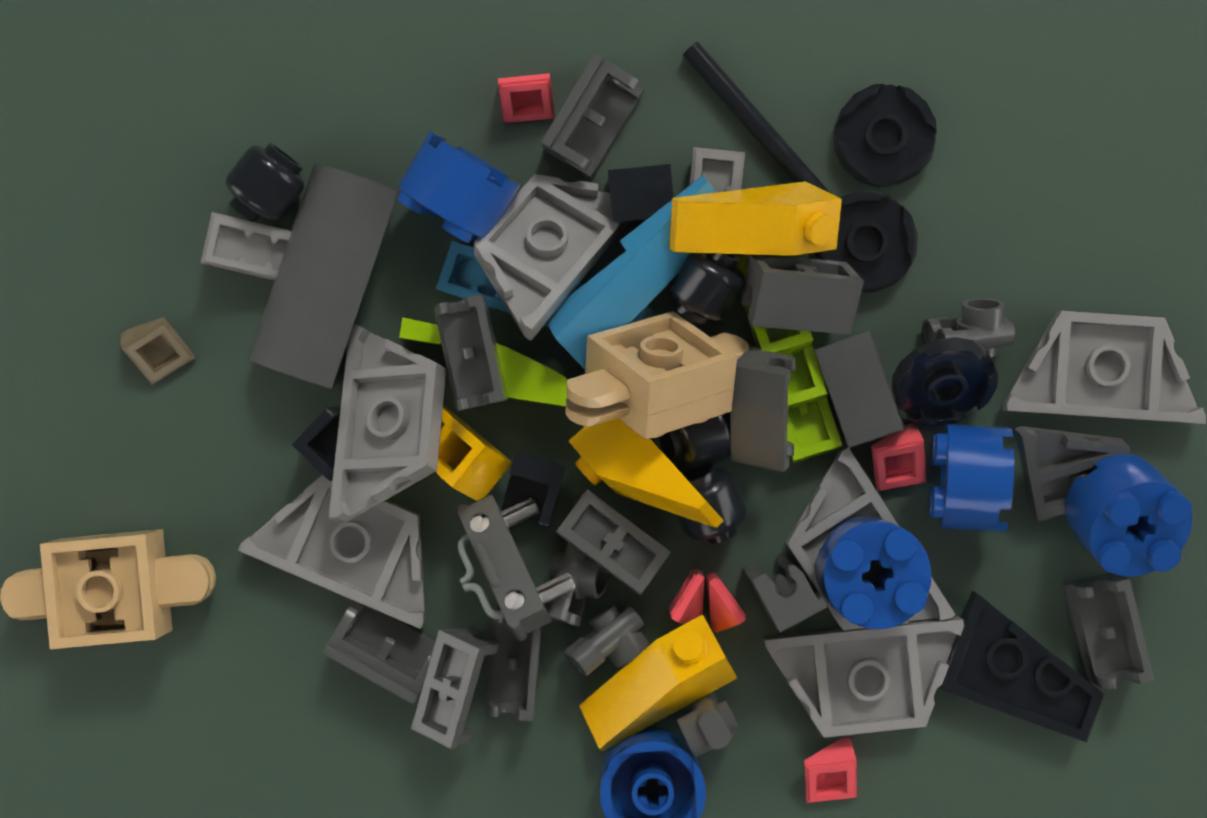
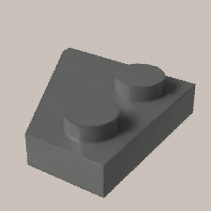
M1026 426L1015 428L1030 512L1038 522L1065 514V501L1071 485L1080 475L1084 479L1097 469L1094 465L1096 462L1113 455H1131L1130 447L1121 438Z

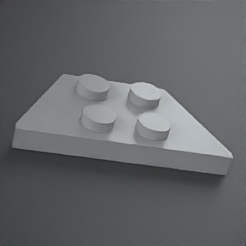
M534 174L514 196L494 228L484 238L478 237L474 241V256L524 337L529 340L535 337L630 223H615L613 221L610 193L599 192L598 183L585 181L565 182L558 177Z
M1075 311L1055 312L1002 402V411L1206 424L1205 412L1203 407H1197L1187 383V379H1190L1183 359L1174 350L1175 340L1164 317Z
M357 324L353 325L347 344L329 518L340 523L352 520L437 471L446 369L438 363L422 355L415 354L388 339L379 337Z
M844 447L838 452L785 541L821 597L823 595L818 587L815 574L816 558L820 548H822L830 533L838 525L854 518L875 517L899 526L849 447ZM870 561V570L862 573V577L874 583L876 575L882 572V567ZM932 577L925 607L902 624H908V621L936 618L947 620L956 615ZM823 597L828 610L843 631L864 628L845 619Z
M321 475L302 494L283 507L270 521L252 536L245 539L239 546L238 551L416 628L421 629L425 623L426 610L420 514L389 500L381 502L348 522H337L329 518L333 481H329Z
M956 616L947 620L909 621L908 624H900L887 629L862 628L844 631L842 629L767 636L763 637L764 646L823 738L926 727L935 705L934 695L937 688L943 684L949 668L947 664L957 635L961 636L964 623L962 618Z

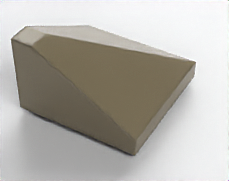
M165 317L127 329L120 334L122 350L152 385L195 358L194 353Z

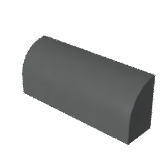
M314 164L248 360L275 371L332 389L399 190L336 168Z

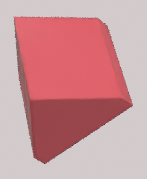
M550 73L498 78L504 124L555 119Z

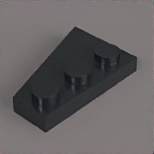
M972 590L962 616L964 623L961 636L957 635L947 661L949 668L943 684L939 688L1087 743L1105 694Z

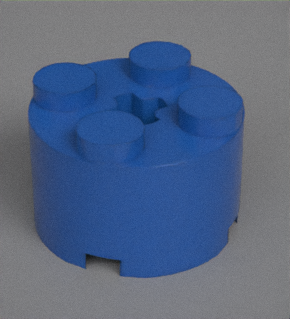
M429 131L398 185L402 191L397 200L421 215L428 213L436 217L438 214L445 218L441 227L467 243L470 240L475 241L478 237L484 238L501 219L521 185L516 181L506 179L508 177L506 174L460 146L455 149L445 142L446 138Z
M946 424L943 433H937L932 436L931 465L940 466L939 486L929 487L928 517L939 518L940 528L990 532L1007 531L1009 522L998 521L1000 510H1011L1014 449H1003V439L1013 437L1011 428Z
M1113 455L1096 462L1094 465L1097 469L1092 471L1087 477L1083 479L1080 475L1074 481L1065 501L1066 520L1075 536L1104 570L1121 576H1140L1156 570L1160 572L1169 571L1179 563L1181 550L1186 544L1192 528V505L1157 468L1136 455Z
M859 517L843 522L830 533L816 558V580L823 597L840 615L855 625L868 629L895 627L909 620L926 605L931 586V565L928 555L922 544L911 532L891 522L875 517ZM870 561L882 567V572L876 575L874 583L862 577V573L870 570Z
M645 728L610 747L604 758L600 774V801L605 818H700L706 801L705 782L699 760L693 754L687 741L680 735L664 729ZM647 779H657V793H647Z

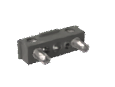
M493 495L469 506L460 504L457 512L467 532L458 543V552L466 568L465 576L460 579L465 592L475 591L486 614L495 619L505 617L515 638L524 641L527 638V633L552 622L544 604L574 590V580L569 573H565L538 587L535 586L509 530V527L539 514V507L533 498L522 501L503 511H500ZM469 541H471L501 608L499 611L492 609L480 585L469 583L474 575V568L465 548Z

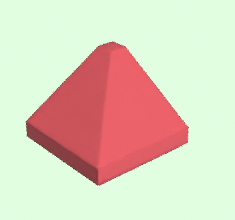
M915 423L906 424L904 430L892 433L871 445L874 485L877 492L927 482L924 439Z
M696 568L694 570L691 569L668 608L671 619L678 623L686 624L703 614L705 577L700 570Z
M712 572L706 575L710 626L718 633L746 620L745 612L718 575Z
M850 737L841 738L804 760L806 803L857 798V760Z

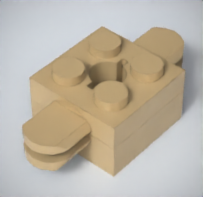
M673 311L587 335L585 374L567 380L566 391L568 398L566 399V415L569 420L587 427L619 418L645 440L661 437L665 433L692 424L703 423L710 418L732 411L737 359L749 350V345L743 338L728 333H721L710 337Z
M163 529L60 538L40 544L42 568L23 570L5 580L1 588L0 600L5 612L13 619L21 621L47 619L50 649L156 640L173 630L171 607L195 605L210 596L215 587L216 574L213 565L205 557L193 554L166 557Z

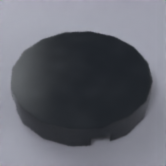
M874 84L855 93L838 113L833 129L834 151L843 169L858 182L877 188L898 186L917 176L932 159L936 142L935 134L937 133L936 119L927 102L912 89L900 85Z
M859 190L840 197L842 203L837 249L815 252L816 258L847 262L864 280L861 293H874L893 286L907 273L917 255L918 232L912 215L903 205L901 206L896 200L891 199V196L880 191Z
M957 337L933 340L914 349L900 361L892 376V394L899 410L905 412L907 418L917 424L930 426L954 424L966 419L965 412L972 410L975 406L979 411L988 404L997 389L998 372L988 350L974 340Z

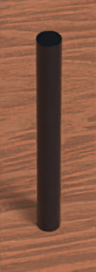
M697 41L684 52V58L794 183L806 181L830 193L702 45Z

